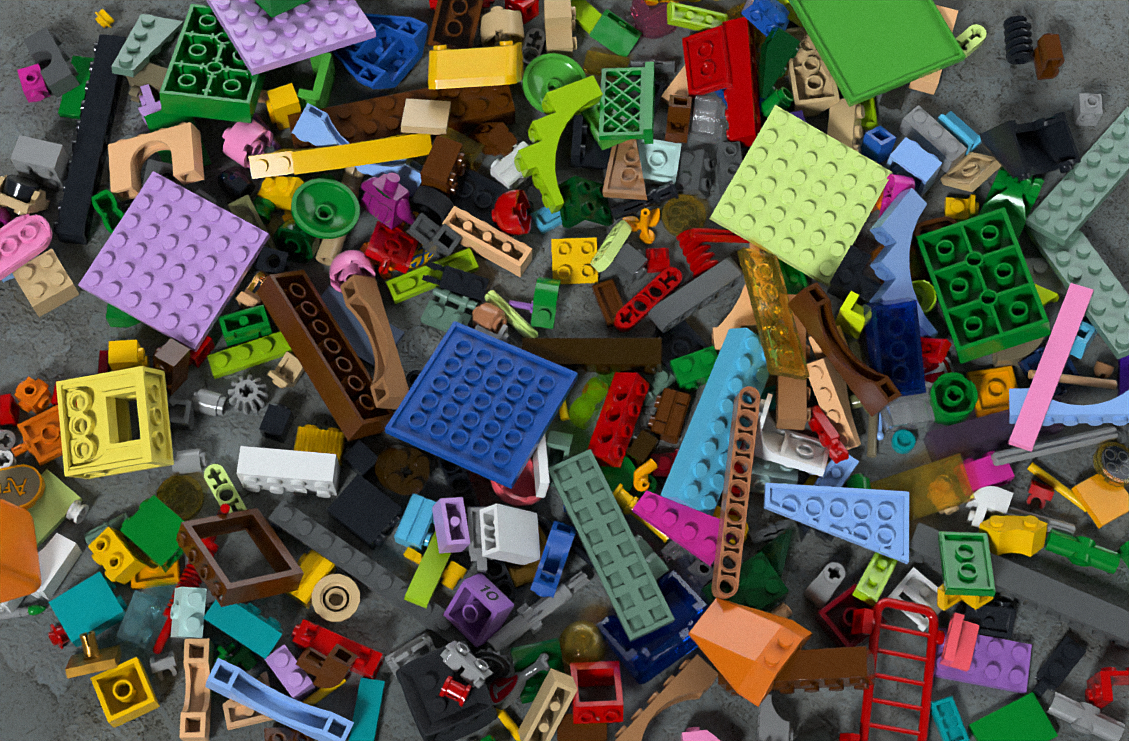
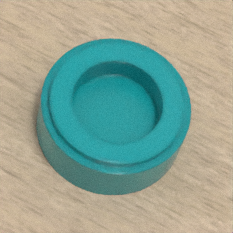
M906 429L896 431L891 439L892 448L900 454L911 452L916 443L913 433Z

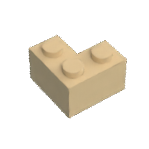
M544 0L546 54L557 53L573 59V50H577V39L572 37V31L576 30L575 6H571V0Z

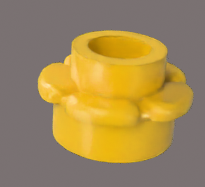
M103 8L99 12H95L97 15L95 20L103 28L106 26L112 28L111 25L115 20Z

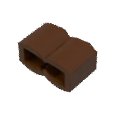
M1046 33L1037 41V47L1032 52L1037 80L1053 79L1059 74V67L1065 61L1059 34Z

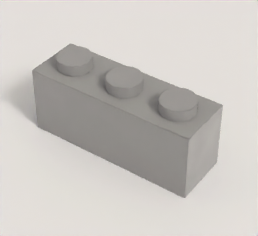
M919 105L902 120L899 131L908 139L916 141L929 154L937 156L939 161L942 162L941 169L945 173L964 158L967 148Z

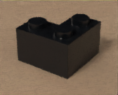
M851 245L831 279L827 293L845 301L849 293L853 291L859 295L856 303L869 310L872 305L870 300L882 285L863 275L871 255Z

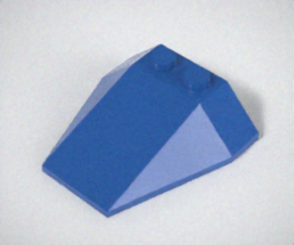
M364 13L376 30V37L331 52L359 83L372 89L396 88L421 59L428 25L412 17Z

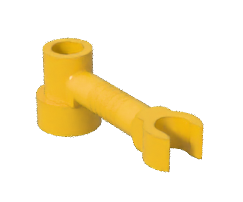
M410 547L403 554L407 559L416 564H420L423 558L422 554ZM451 561L441 576L443 578L441 583L453 590L459 579H463L468 570L458 563Z

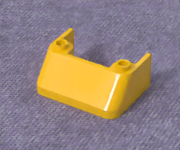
M513 40L499 41L500 45L495 47L454 50L447 49V45H435L429 51L428 88L447 89L516 84L523 79L524 74L522 42L513 44Z

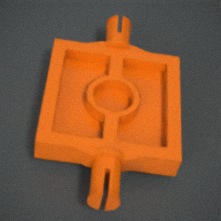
M58 405L17 425L18 430L23 436V443L11 448L15 457L29 451L35 457L39 466H42L63 455Z

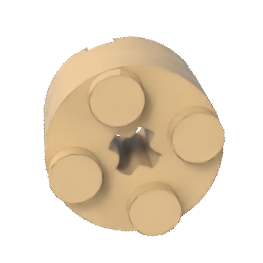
M495 6L490 9L491 12L479 19L483 48L499 46V41L513 40V44L522 42V47L525 45L523 20L520 11L506 10L501 6Z

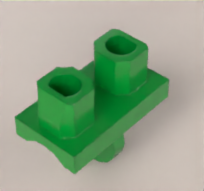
M232 643L225 649L220 645L216 647L220 654L214 659L215 663L218 658L226 659V662L235 666L240 663L247 671L258 663L250 652L251 649L245 645L232 656L230 654L236 649Z

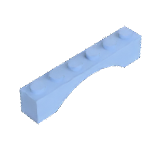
M307 103L292 131L299 140L310 142L316 148L350 144L337 131L329 115ZM411 158L354 167L363 174H369L378 178L383 174L392 172L400 176L399 184L409 191L410 197H413L421 184L420 173L424 165Z
M1029 388L1009 389V424H1016ZM1129 390L1110 401L1093 405H1070L1052 399L1042 426H1051L1053 423H1063L1066 426H1075L1078 423H1088L1091 426H1099L1103 423H1113L1117 426L1126 425L1129 423Z
M220 658L217 659L206 681V688L318 741H345L354 722L331 711L313 707L288 697L258 681L241 668Z

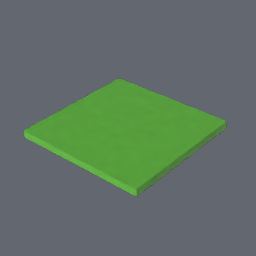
M789 0L849 107L964 61L966 58L933 0Z

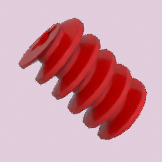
M690 229L676 236V240L679 241V247L683 249L682 253L686 257V262L690 265V270L694 272L693 277L696 279L719 262L718 260H711L715 253L708 252L711 249L710 244L703 245L706 242H693L690 240Z

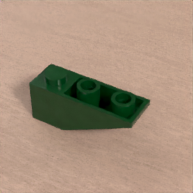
M772 27L761 45L758 89L759 97L766 99L767 96L774 92L775 82L785 74L790 58H794L799 51L798 45L801 41L779 27Z

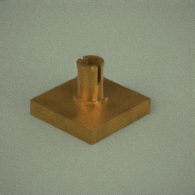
M89 631L88 635L87 632L80 634L79 637L81 638L84 653L71 655L65 668L67 679L117 668L122 655L120 645L98 649L95 631Z

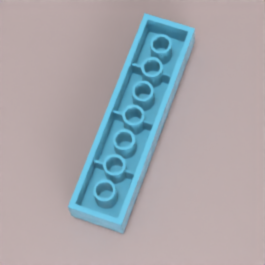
M748 328L728 330L660 495L711 516L714 513L724 487L735 396L744 387L751 386L758 390L761 397L779 352L777 348ZM742 395L745 403L752 404L749 396ZM745 418L739 419L742 426H749V422ZM737 441V446L739 449L742 444V441Z

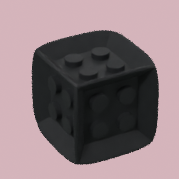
M461 641V643L465 644L468 647L466 641ZM445 646L410 661L396 671L397 680L401 684L410 712L424 741H456L484 728L497 719V711L492 704L486 683L479 689L476 686L471 688L463 707L459 706V702L451 698L439 696L448 676L453 677V680L465 686L469 684L460 676L465 670L463 666L458 672H455L443 662V658L440 655L446 649Z

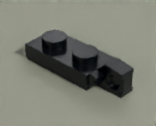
M1066 636L1036 673L1035 679L1039 683L1031 692L1040 698L1047 689L1051 692L1056 690L1087 651Z

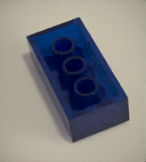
M907 297L863 304L870 368L878 373L887 375L902 394L900 397L926 393L917 300Z

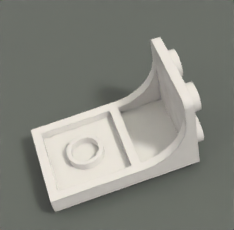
M768 393L766 400L761 399L759 405L754 456L766 461L782 464L788 468L799 469L811 475L823 477L829 449L823 447L817 438L787 429H776V423L769 413V405L773 394Z

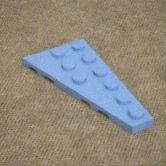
M765 483L764 509L905 564L909 563V492Z

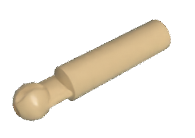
M356 167L344 168L341 183L347 186L358 200L359 188L365 174L359 172ZM346 235L335 239H321L316 260L330 266L333 259L341 253Z

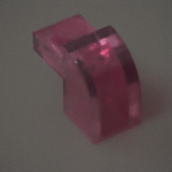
M632 0L630 11L635 19V28L643 33L641 36L658 39L675 31L676 26L667 24L666 3L650 10L644 0Z

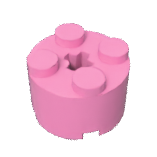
M253 119L252 123L237 122L232 128L228 127L223 133L222 137L225 141L222 151L241 166L250 168L248 156L264 154L263 151L266 145L270 147L272 144L273 134Z

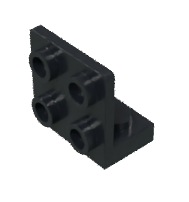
M574 115L571 167L607 170L612 147L602 150L588 129L587 124H583V116Z

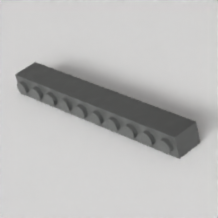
M918 523L909 542V558L917 563L925 562L932 565L934 570L942 573L938 543L939 531ZM990 553L995 593L1000 594V598L1009 602L1016 601L1021 603L1029 611L1037 610L1044 613L1050 620H1061L1068 623V626L1074 630H1084L1091 633V636L1097 640H1107L1114 643V646L1118 649L1129 650V611Z

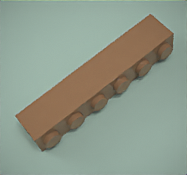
M778 294L775 304V348L779 350L776 357V429L804 430L806 422H810L811 408L807 407V400H810L811 389L810 386H806V379L809 378L804 368L806 359L810 357V345H806V338L810 334L788 306V303L796 296L790 294Z

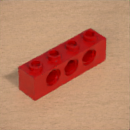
M615 372L587 449H591L599 466L621 467L650 385L638 373Z

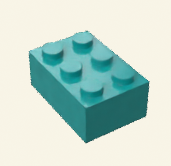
M215 600L203 617L264 659L267 658L283 634L282 624L271 616L266 619L260 615L261 610L251 603L247 606L243 603L221 607L217 600Z

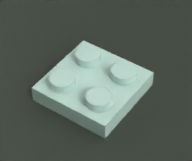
M637 139L644 183L666 185L672 180L675 186L682 143L654 139L653 144H644V139Z

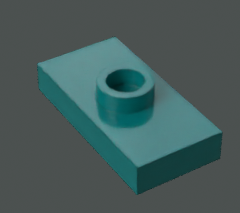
M953 696L931 702L930 711L941 740L970 741Z

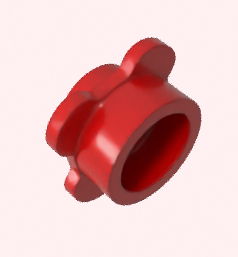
M50 624L51 632L48 633L49 639L54 646L58 644L62 650L63 644L69 642L67 633L61 624L55 627L53 624Z

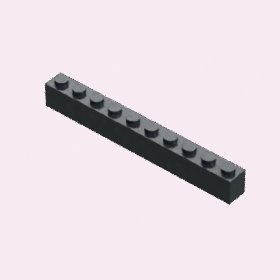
M100 34L98 42L94 44L95 58L94 61H91L89 67L91 75L90 80H87L85 84L86 98L81 102L82 116L76 125L78 134L76 140L74 139L72 142L73 156L68 161L67 170L69 174L67 180L65 179L63 182V200H60L58 205L60 214L58 220L54 223V233L59 241L63 243L87 245L95 211L92 204V196L99 193L108 144L111 138L124 75L112 73V64L127 40L124 36Z

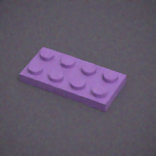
M938 627V630H943V631H944V633H945V638H946V634H947V630H948V629H947V628ZM977 635L970 669L967 672L939 664L944 642L942 645L937 644L934 677L1022 694L1027 692L1031 644Z

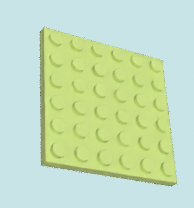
M775 105L709 219L829 287L831 279L848 249L856 240L889 180L887 177L893 172Z

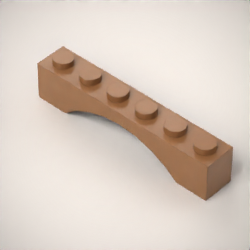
M352 275L340 287L346 307L361 323L373 349L375 373L370 389L376 408L397 410L408 393L409 388L375 277Z
M696 655L692 660L687 658L679 667L681 672L676 677L671 675L663 684L665 689L660 694L656 691L647 701L649 706L644 711L640 708L632 716V724L628 728L625 725L620 728L615 734L617 738L615 741H642L643 733L652 719L674 704L699 699L714 684L718 677V672L699 655Z

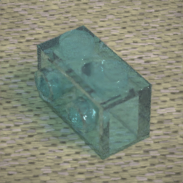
M135 590L117 632V638L122 643L145 650L147 643L152 639L155 623L160 619L163 612V604L160 600Z

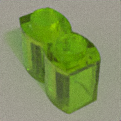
M596 377L588 380L582 390V396L578 397L570 407L569 418L571 423L583 430L592 425L597 411L604 405L609 391L608 384Z

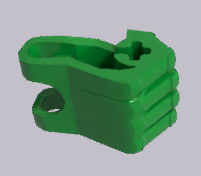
M1001 166L979 215L1005 207L1018 240L1044 180L1035 177L1034 180L1030 178L1019 182L1018 178L1013 179Z

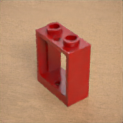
M619 661L570 663V676L573 677L577 687V692L572 699L573 724L623 722L624 704ZM614 685L615 701L579 702L578 687Z

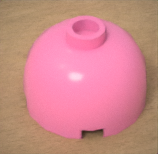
M357 250L339 253L330 265L331 286L336 291L342 293L340 286L352 275L375 277L372 260L364 255L363 252Z

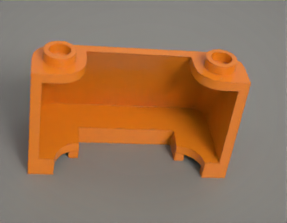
M0 498V603L36 592L40 588L42 580L33 517L26 509Z

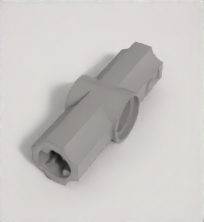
M1058 692L1054 693L1047 707V713L1071 723V727L1084 734H1094L1107 741H1119L1125 729V724L1100 713L1101 710L1096 706L1086 702L1079 703Z

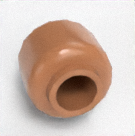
M485 302L473 310L472 322L474 327L479 325L498 334L503 324H507L505 312L489 302Z

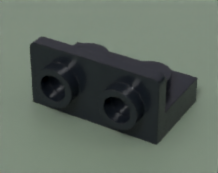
M995 599V602L989 601L977 610L964 602L963 620L978 624V634L1011 638L1016 610L1013 605H1010L1009 601Z

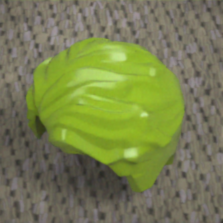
M912 281L916 298L926 316L935 307L936 291L934 286L928 281Z

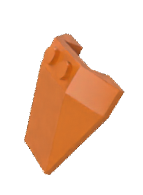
M716 597L690 630L689 636L739 695L759 707L772 690L775 678L796 650H801L812 636V632L791 619Z

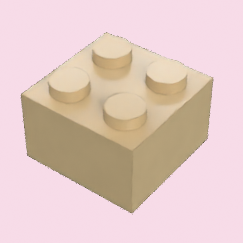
M53 249L35 257L12 272L38 317L79 295Z

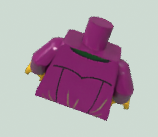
M393 172L383 174L379 178L372 177L364 181L361 187L366 193L359 204L391 230L403 221L412 224L419 215L415 211L411 212L408 201L409 191L399 184L400 176Z

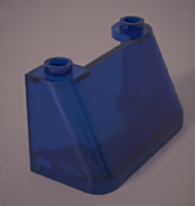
M675 570L662 576L658 582V587L675 619L674 622L631 642L617 616H607L596 624L601 636L638 684L649 682L698 646L689 636V632L708 609V605Z

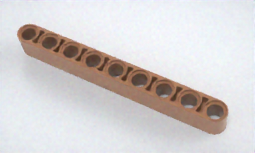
M751 386L744 387L735 396L711 587L713 596L723 600L732 597L737 592L739 586L760 405V394L756 388ZM742 395L749 396L752 404L745 403ZM745 418L749 422V427L742 426L739 419ZM737 441L745 443L746 451L738 448ZM734 464L741 465L744 473H737L734 469ZM731 488H738L741 492V497H735L731 492ZM728 512H736L738 521H732L728 516ZM726 534H730L735 538V545L727 543ZM723 558L731 560L732 569L724 567ZM721 582H725L729 585V593H724L721 591Z

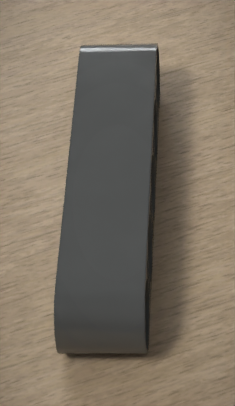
M728 257L658 303L649 311L648 317L665 333L737 285L746 274L731 257Z

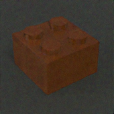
M436 136L420 173L422 186L434 188L449 199L451 195H455L458 188L457 180L459 176L464 175L466 170V163H464L466 154L463 153L462 143Z

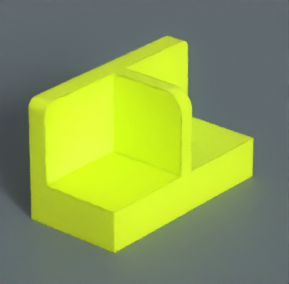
M851 291L839 310L835 324L836 326L840 325L843 332L858 339L871 312L856 303L859 295Z

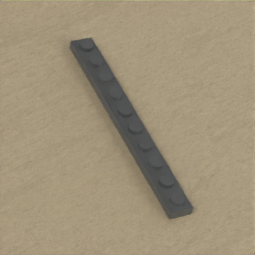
M282 499L268 518L270 522L334 563L336 567L446 642L466 641L470 650L474 647L443 615L446 611L444 608L430 600L427 609L404 600L409 588L407 583Z

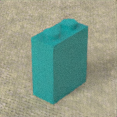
M100 571L48 602L69 639L77 648L82 645L81 638L79 637L80 634L87 632L88 635L89 631H95V636L128 617L125 609L128 608L126 602L121 595L116 597L113 589L116 588L114 582L104 577Z

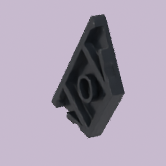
M685 320L665 333L656 326L655 332L651 337L662 338L663 365L673 376L674 373L670 366L671 360L709 347Z

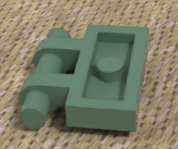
M436 286L433 295L440 297L439 302L429 300L421 317V323L444 332L448 331L454 321L469 327L472 316L465 312L467 308L474 310L478 306V302L471 300V297L465 295L462 297L452 293V291ZM448 301L458 304V309L446 306Z

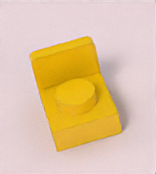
M971 194L969 199L945 198L944 216L951 217L956 222H961L978 215L979 203L975 202V194Z

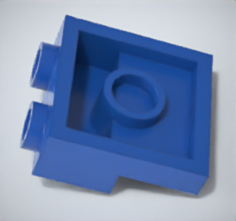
M747 0L741 12L766 37L772 27H779L785 31L790 21L787 18L790 12L777 0Z

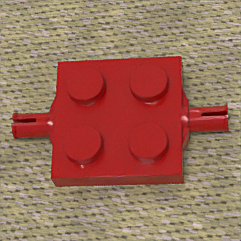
M377 221L364 255L381 262L378 270L381 273L384 269L382 274H387L389 267L406 274L410 267L418 240L403 231L404 221L392 230L382 222Z

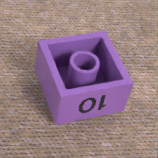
M479 573L463 580L443 615L475 647H479L500 630L515 604L488 578Z

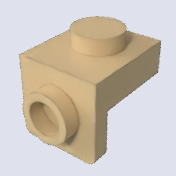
M287 351L277 368L270 370L268 376L273 378L272 382L280 388L294 387L304 369L295 354Z

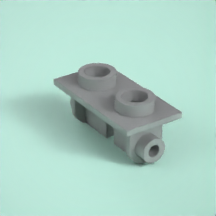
M425 632L384 659L396 677V671L402 666L436 650L431 638Z
M453 641L445 646L446 649L440 655L443 658V662L455 672H458L463 666L465 670L460 676L472 687L476 686L479 689L485 683L484 679L493 674L488 669V664L482 659H476L469 653V648L461 642Z

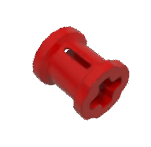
M448 676L439 696L451 698L459 702V706L463 707L472 686L469 684L465 686L453 680V677Z

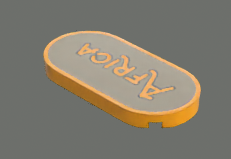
M21 464L0 469L1 499L26 510L32 508L39 497L41 499L45 491V481L36 468Z

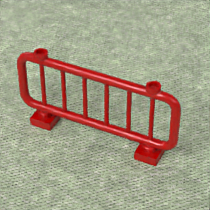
M883 598L877 601L873 610L866 608L854 610L851 635H869L868 649L874 655L875 678L923 686L921 706L874 698V685H869V689L863 691L859 734L840 733L839 741H868L870 727L918 736L917 741H927L937 644L942 645L945 639L944 631L938 630V616L931 607L893 598ZM884 608H893L926 615L929 620L928 633L881 624L882 611ZM880 628L927 637L926 657L878 648ZM881 653L925 662L923 681L876 673L877 654ZM872 702L920 711L918 731L870 722Z

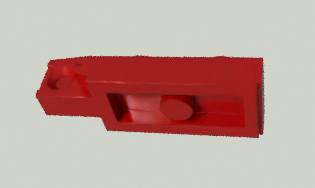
M819 405L810 407L811 418L808 424L813 432L816 431L819 435L822 446L829 449V457L836 464L849 459V452L840 441V435Z

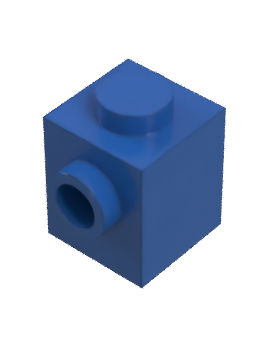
M878 126L865 133L861 145V154L879 164L889 159L896 137L882 126Z

